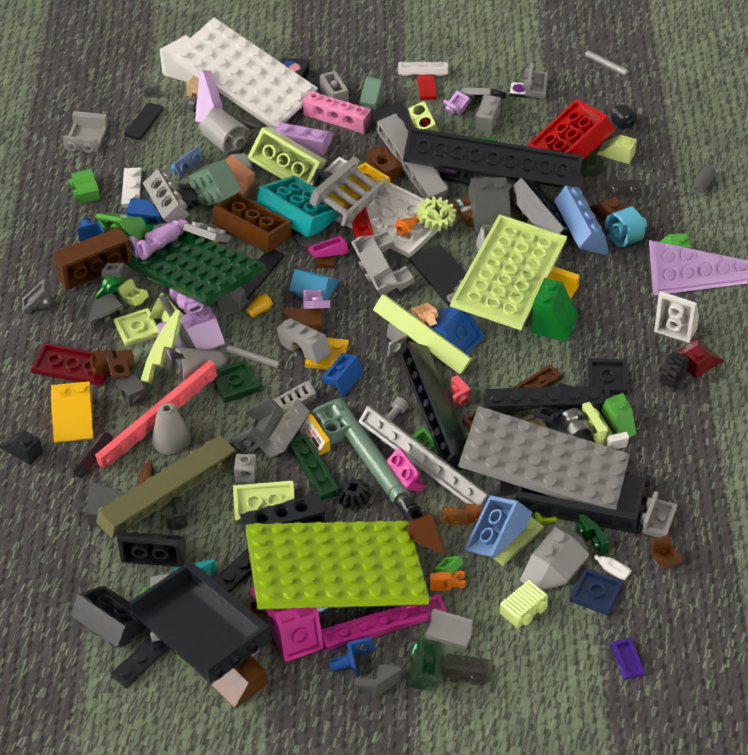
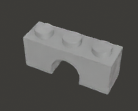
M291 318L276 327L281 345L293 352L301 347L305 358L315 363L331 354L326 335Z
M297 398L283 405V412L266 444L259 447L268 457H274L284 452L310 413Z

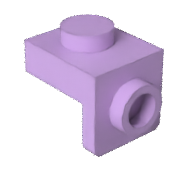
M456 91L449 101L444 100L443 104L446 107L445 110L451 115L454 113L461 115L471 102V99Z

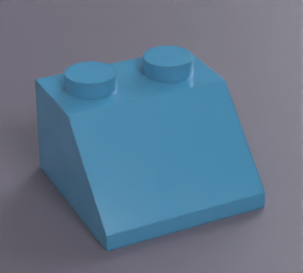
M295 269L289 290L295 292V296L302 298L304 290H321L323 300H328L340 280L308 270Z

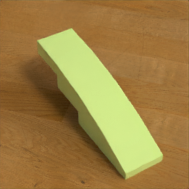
M176 310L154 342L141 377L143 383L152 384L156 367L164 368L167 350L174 351L173 349L176 348L183 318L181 311Z

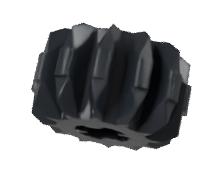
M354 476L350 480L345 477L344 482H339L336 490L339 504H343L345 509L351 506L352 510H354L355 506L361 509L362 504L367 505L370 497L367 482H363L362 478L356 480Z

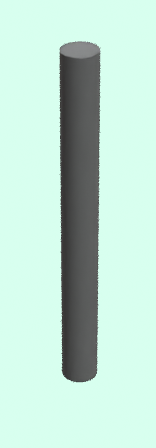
M163 294L159 299L169 317H171L175 310L166 294ZM181 323L179 334L187 348L196 349Z

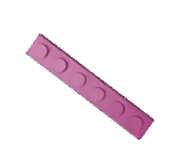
M440 594L429 597L428 605H401L321 629L323 643L326 651L347 646V643L368 637L373 638L430 621L433 609L447 612V609Z

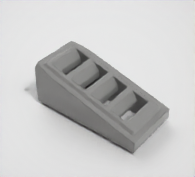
M309 381L274 399L281 408L283 407L282 401L288 403L290 398L293 400L297 398L304 406L317 402L316 392Z

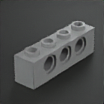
M157 169L143 182V185L162 218L167 223H170L172 220H184L190 215L187 210L188 205L181 199L182 195L176 190L177 187L171 181L172 178L166 172L162 173Z

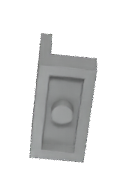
M433 609L426 638L466 650L473 634V620Z

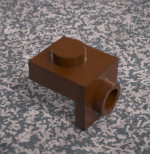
M669 535L651 541L653 558L663 568H672L676 564L683 562L682 554L672 547Z

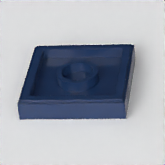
M584 568L569 598V602L609 616L624 582Z

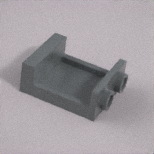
M267 398L249 408L246 413L253 419L250 428L232 437L229 444L240 454H247L266 444L283 409L271 398Z

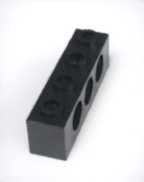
M318 493L240 514L241 527L246 541V524L326 522L325 510Z

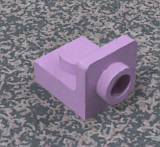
M321 290L303 291L304 309L330 308V300L323 301Z

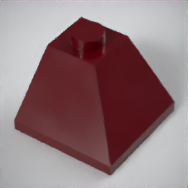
M698 338L675 351L689 358V366L686 371L694 378H697L723 361L720 356Z

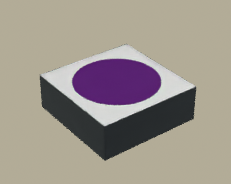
M511 83V97H527L525 96L526 89H523V83Z

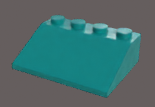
M295 175L262 185L259 188L256 202L291 220V228L297 230L305 237L319 234L341 215L325 202H320L315 207L310 204L313 190L316 188Z

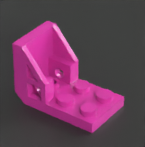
M251 587V595L256 599L255 588ZM317 608L265 609L268 614L272 635L284 662L324 649Z

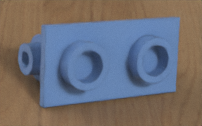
M196 146L180 160L172 164L170 172L173 174L177 173L181 178L204 159L199 147Z

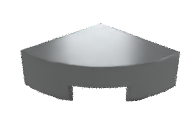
M160 82L149 84L145 89L144 96L159 98L161 95Z

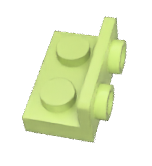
M590 402L582 404V413L593 430L592 438L595 443L606 445L608 436L614 434L601 413L596 408H593Z

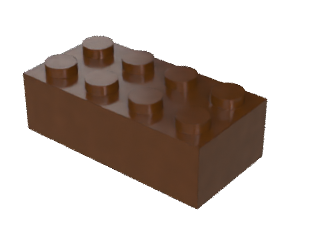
M236 193L213 207L212 224L266 253H269L290 239L291 220L240 193Z
M120 227L53 253L57 278L66 291L102 277V270L107 263L127 264V261L132 260L129 239Z

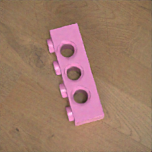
M310 91L303 100V113L305 116L363 134L371 125V109Z

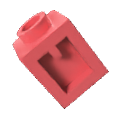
M458 375L452 377L450 391L453 395V407L466 406L471 401V389Z

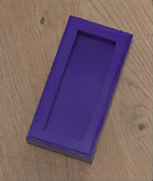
M632 638L611 642V648L624 680L645 676L644 668Z

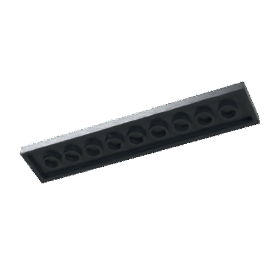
M409 127L403 162L493 177H506V179L517 181L520 178L536 181L541 185L564 188L565 185L578 187L583 156Z

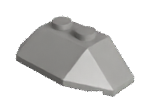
M565 526L555 527L531 555L520 578V582L524 584L530 580L541 590L567 584L589 557L583 536Z

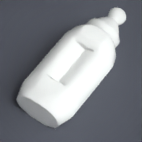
M594 556V559L598 560L606 572L621 580H626L632 572L628 566L611 557Z

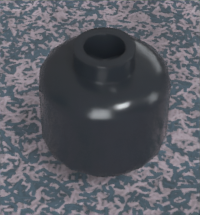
M626 104L617 105L611 112V120L620 129L632 128L636 122V113Z

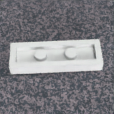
M399 62L398 74L403 76H411L412 74L444 76L448 74V62Z
M124 168L122 208L128 207L131 198L140 199L142 168Z

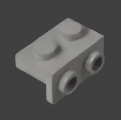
M530 62L529 68H525L524 78H527L524 79L523 89H526L525 96L545 99L548 73L533 70V63Z
M654 491L653 497H649L647 500L646 509L648 510L647 513L643 512L640 524L643 525V534L660 538L668 535L677 510V504L658 499L659 492Z

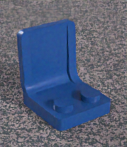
M453 307L437 310L438 317L435 318L437 324L429 326L466 354L484 338V334L470 313Z

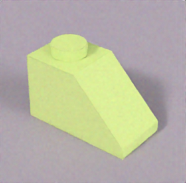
M618 135L604 142L597 155L629 164L635 155L637 139Z

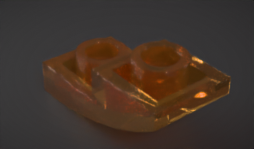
M464 503L463 509L442 506L441 524L467 525L477 523L484 506Z

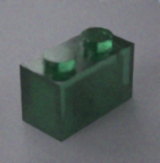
M420 637L414 645L411 654L409 687L431 691L439 681L441 642Z

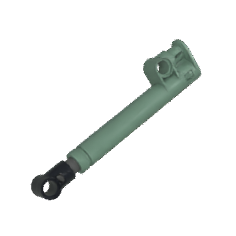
M342 398L332 400L312 410L310 414L314 416L330 439V444L348 439L407 522L426 515L425 509L418 506L415 500L410 497L409 490L402 484L387 463L386 458L363 426L358 423V419Z

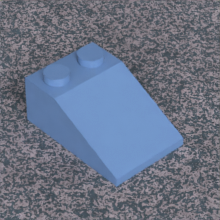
M490 495L464 550L495 558L525 530L533 512L518 501Z

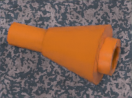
M416 215L397 220L395 223L397 233L401 236H407L415 225L420 222V219H417Z

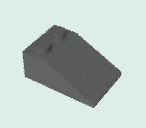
M506 177L472 178L468 194L475 232L478 235L483 224L493 226L499 214L511 218L509 189Z

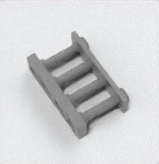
M355 156L313 190L309 202L314 207L320 202H325L342 214L341 225L343 227L348 222H353L358 213L375 198L382 196L387 189L385 185L388 179L384 178L379 183L370 179L358 170L359 159ZM355 176L372 189L367 192L348 178ZM346 185L362 198L357 201L341 190L339 186ZM335 193L352 205V207L347 210L328 195Z

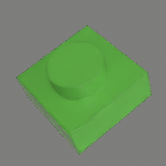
M448 556L434 570L435 572H450L452 576L464 562L460 556Z

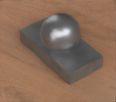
M43 279L22 298L23 313H30L35 307L47 309L51 306L53 299L50 295L49 280Z

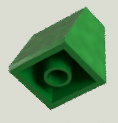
M544 278L533 302L531 333L567 342L578 314L563 282Z

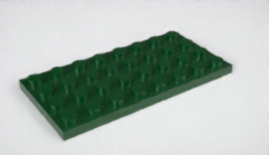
M185 230L176 240L154 251L147 259L142 260L140 257L136 258L133 256L131 261H127V265L132 270L207 307L267 271L264 263Z

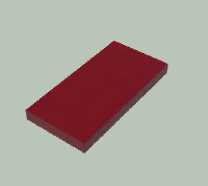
M49 343L43 344L30 369L31 373L76 382H90L91 385L101 387L108 376H93L90 365L92 352Z

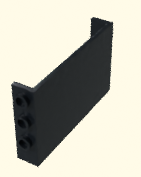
M647 466L644 467L642 477L625 474L616 510L558 499L515 485L514 490L516 493L515 501H518L533 512L532 514L540 513L543 516L579 522V515L584 514L599 527L635 533L639 516L642 517L645 505H642V502L647 500L648 490H645V487L650 486L651 476L648 475L649 467Z
M192 561L187 562L130 601L133 616L210 684L221 679L226 673L239 666L244 660L257 653L258 650L272 641L269 625Z

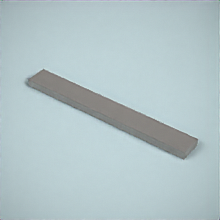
M372 406L366 407L358 423L394 450L398 447L402 448L413 464L477 512L482 510L490 496L488 492Z

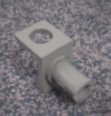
M391 323L388 324L386 335L392 340L388 345L387 356L390 358L401 352L406 346L407 338H409V336ZM398 345L397 349L393 350V347Z

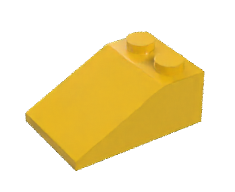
M90 382L51 385L54 443L93 439V403Z

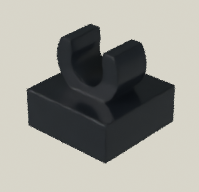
M322 169L316 170L313 186L317 188L332 173L325 172Z

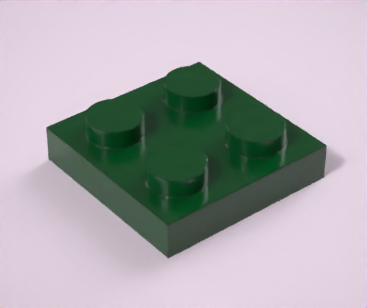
M246 360L216 370L217 376L213 382L224 403L260 391V385Z

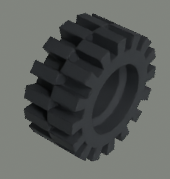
M675 351L672 352L663 365L659 382L675 389L687 372L689 358Z

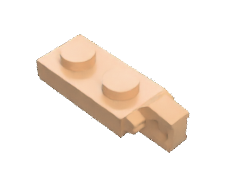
M429 303L410 308L411 313L422 322H427L428 326L437 324L435 319L438 317L437 310Z

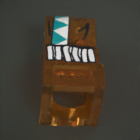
M462 197L453 201L451 204H453V209H456L455 214L468 228L474 226V222H471L473 216L469 199Z

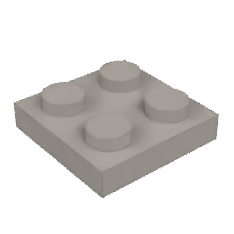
M192 221V224L185 223L183 228L187 232L213 241L228 242L231 235L225 234L226 230L210 227L209 224Z

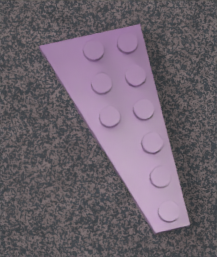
M649 240L654 295H659L660 291L670 294L748 284V260Z

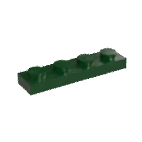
M303 434L293 438L288 446L314 490L318 493L320 500L335 496L338 486L307 435Z

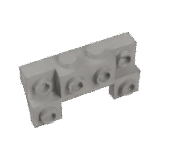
M387 230L372 236H360L351 242L361 260L358 262L363 271H367L365 274L370 284H374L380 296L389 293L395 288L401 291L415 282L407 266L393 271L383 252L395 245Z

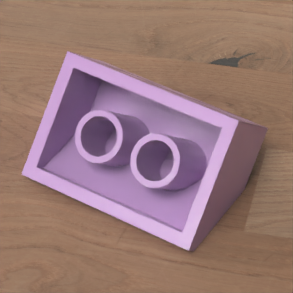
M280 122L276 128V131L318 156L323 157L334 136V133Z
M209 306L194 314L183 315L181 323L196 349L211 350L225 345L217 319ZM167 321L157 324L158 335ZM179 334L176 348H187ZM167 350V354L171 359V354L175 353V351Z

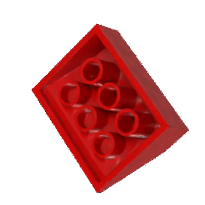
M576 99L527 145L528 147L582 155L583 161L615 129L607 115Z

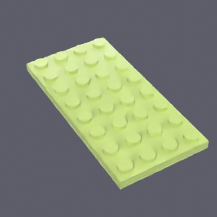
M499 214L453 296L450 307L522 330L533 309V302L544 278L549 277L566 243L567 236Z

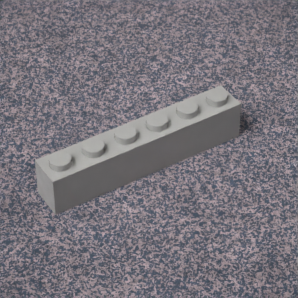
M396 113L379 120L377 125L378 134L393 156L402 164V169L422 198L432 200L434 196L436 200L439 197H442V201L447 199L449 187L445 181H442L437 169H434L433 166L403 162L408 135L404 121L399 119Z

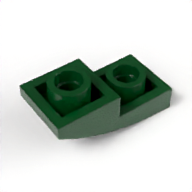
M584 514L579 515V523L576 524L578 534L580 536L583 535L585 542L591 540L594 550L598 549L600 555L608 554L609 541L604 532L589 517Z

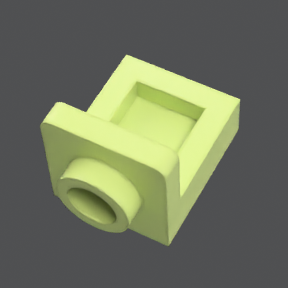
M128 279L117 288L122 301L129 305H141L149 297L147 290L136 288L133 279Z

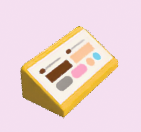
M309 414L300 431L302 434L307 435L318 455H322L330 451V439L314 416Z

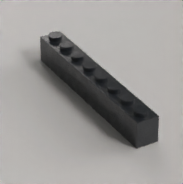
M409 341L399 353V356L438 455L459 471L464 470V468L458 467L466 440L430 351L426 345Z

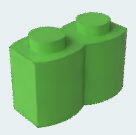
M92 169L71 173L72 179H69L71 189H75L72 190L75 200H79L80 204L100 200L98 186Z

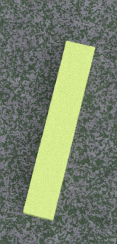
M382 294L373 309L376 313L418 344L426 345L430 353L457 373L462 374L472 360L470 356L387 295Z

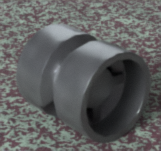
M569 409L560 416L559 424L566 434L588 441L591 439L593 430L580 409Z

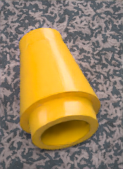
M259 294L245 309L247 315H250V318L256 317L270 310L273 302L267 294Z

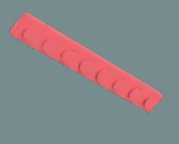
M210 360L207 361L95 454L98 465L102 469L113 465L116 459L127 453L137 442L143 440L154 429L159 406L171 403L178 409L185 405L191 397L199 393L209 382H212L217 376L215 363Z

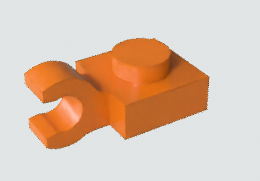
M456 571L452 576L450 572L429 573L430 591L451 590L454 587L465 588L466 580H458L465 578V571Z

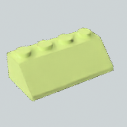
M271 127L261 128L248 155L249 160L281 179L295 175L308 184L314 180L316 170H323L327 162L324 158Z

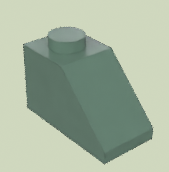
M367 76L360 98V106L371 109L372 112L380 109L383 105V80Z

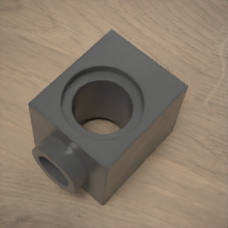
M135 374L117 381L119 393L124 400L128 401L126 403L129 407L141 405L147 400L145 387Z

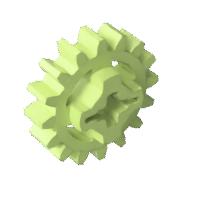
M434 196L432 200L426 198L425 202H420V206L417 209V219H420L419 223H425L424 228L431 227V231L435 228L438 231H441V228L447 230L448 226L452 227L453 222H455L456 209H453V204L448 205V200L442 201V197H439L438 200Z

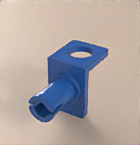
M86 217L87 222L84 218L80 221L81 226L77 227L80 242L105 232L99 221L92 223L88 217Z
M371 637L347 643L349 650L347 655L330 658L329 662L332 672L351 667L355 676L359 677L355 655L375 651ZM362 644L369 645L368 647L363 649L357 648L359 645Z

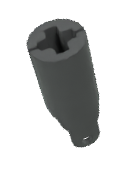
M704 166L692 182L691 193L689 194L690 199L695 193L703 194L715 178L716 172L712 167Z

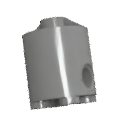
M211 108L209 114L199 124V130H201L203 137L210 140L213 145L228 155L243 148L248 140V128L221 108Z

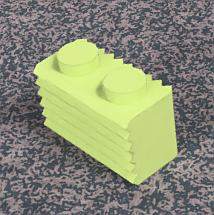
M528 580L500 603V614L516 628L521 627L523 624L526 626L532 621L536 613L545 611L548 606V594Z

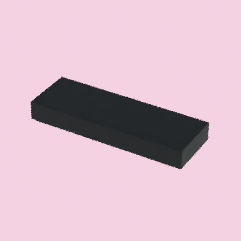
M148 102L126 130L125 137L140 141L162 113L163 106Z

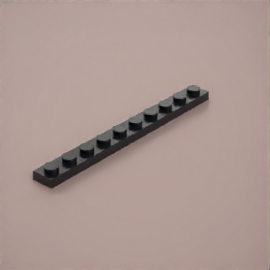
M248 548L213 579L229 593L252 573ZM149 637L114 669L110 675L114 680L127 688L170 648L161 640L152 641L151 637Z

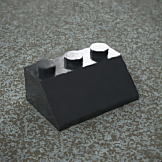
M123 532L117 536L121 563L172 567L183 566L186 552L185 536Z
M106 586L79 593L70 615L79 624L88 627L95 635L101 636L111 646L117 648L129 644L145 627L133 616L130 602Z

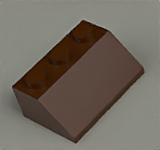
M250 656L211 685L235 709L269 683L266 670Z

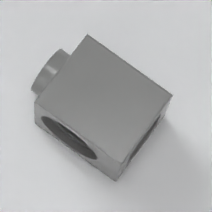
M236 454L234 465L235 483L255 484L257 474L256 454Z

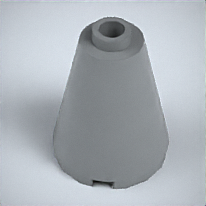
M178 347L174 348L175 353L171 354L173 375L177 374L180 379L176 380L178 385L209 360L215 363L216 370L226 365L225 355L220 351Z
M171 403L162 404L157 410L152 444L154 449L165 455L181 453L191 442L190 432L177 407Z

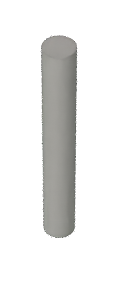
M589 50L585 53V56L625 76L629 73V70Z
M228 345L226 350L228 353L277 369L281 363L280 361Z

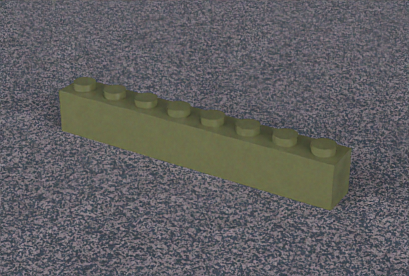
M220 435L208 440L205 445L195 448L189 455L179 458L174 464L164 467L155 476H150L142 484L132 487L126 494L119 495L113 502L100 507L96 523L112 539L173 501V498L181 496L233 462L236 450Z

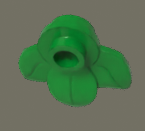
M116 276L106 277L102 282L100 291L95 296V300L109 293L114 294L119 285L126 281L125 278H117Z

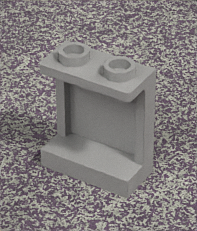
M74 111L72 114L73 125L69 135L63 137L64 148L70 151L78 150L87 153H98L108 128L107 114Z

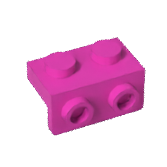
M398 447L388 458L387 463L405 488L409 491H422L425 485L419 479V471L403 449Z

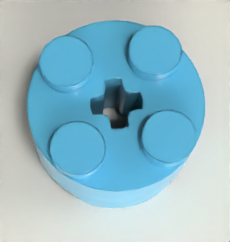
M631 206L607 216L605 228L609 229L610 234L608 238L618 248L637 243L644 238L647 222L634 207Z

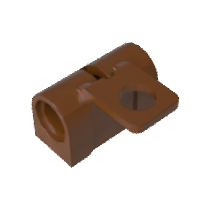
M131 349L93 351L90 358L93 376L111 375L112 378H128L134 365L133 351Z

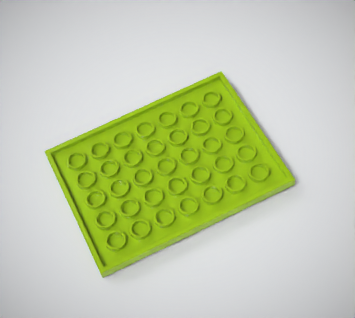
M398 520L386 522L246 524V537L257 608L286 609L428 605L429 595L413 538L410 539L406 528L409 526V523Z

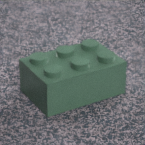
M225 159L208 165L188 176L189 183L195 189L199 202L205 207L224 201L242 191Z

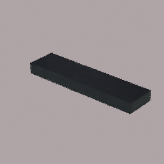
M273 249L269 253L265 252L258 259L259 262L265 264L267 271L241 286L245 290L246 299L252 296L284 258V253Z

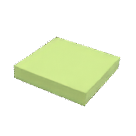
M148 308L113 319L125 347L158 337L157 324L154 319L149 318L151 312Z

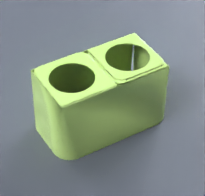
M425 101L408 108L415 128L440 132ZM424 117L431 119V124L427 127L419 125V121Z

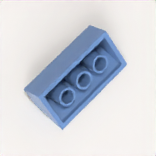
M565 185L554 202L579 249L602 255L609 254L602 227L598 224L594 213L588 206V202L582 195V191L578 187Z

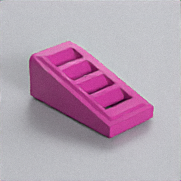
M340 235L308 247L309 253L314 258L349 253L347 242Z

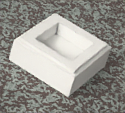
M627 432L609 435L606 446L613 449L627 447L629 440Z

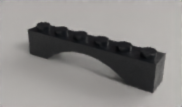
M602 386L485 389L483 398L484 408L506 415L538 409L541 405L548 408L565 410L578 408L582 412V404L590 402L593 408H596L601 413V408L604 404Z

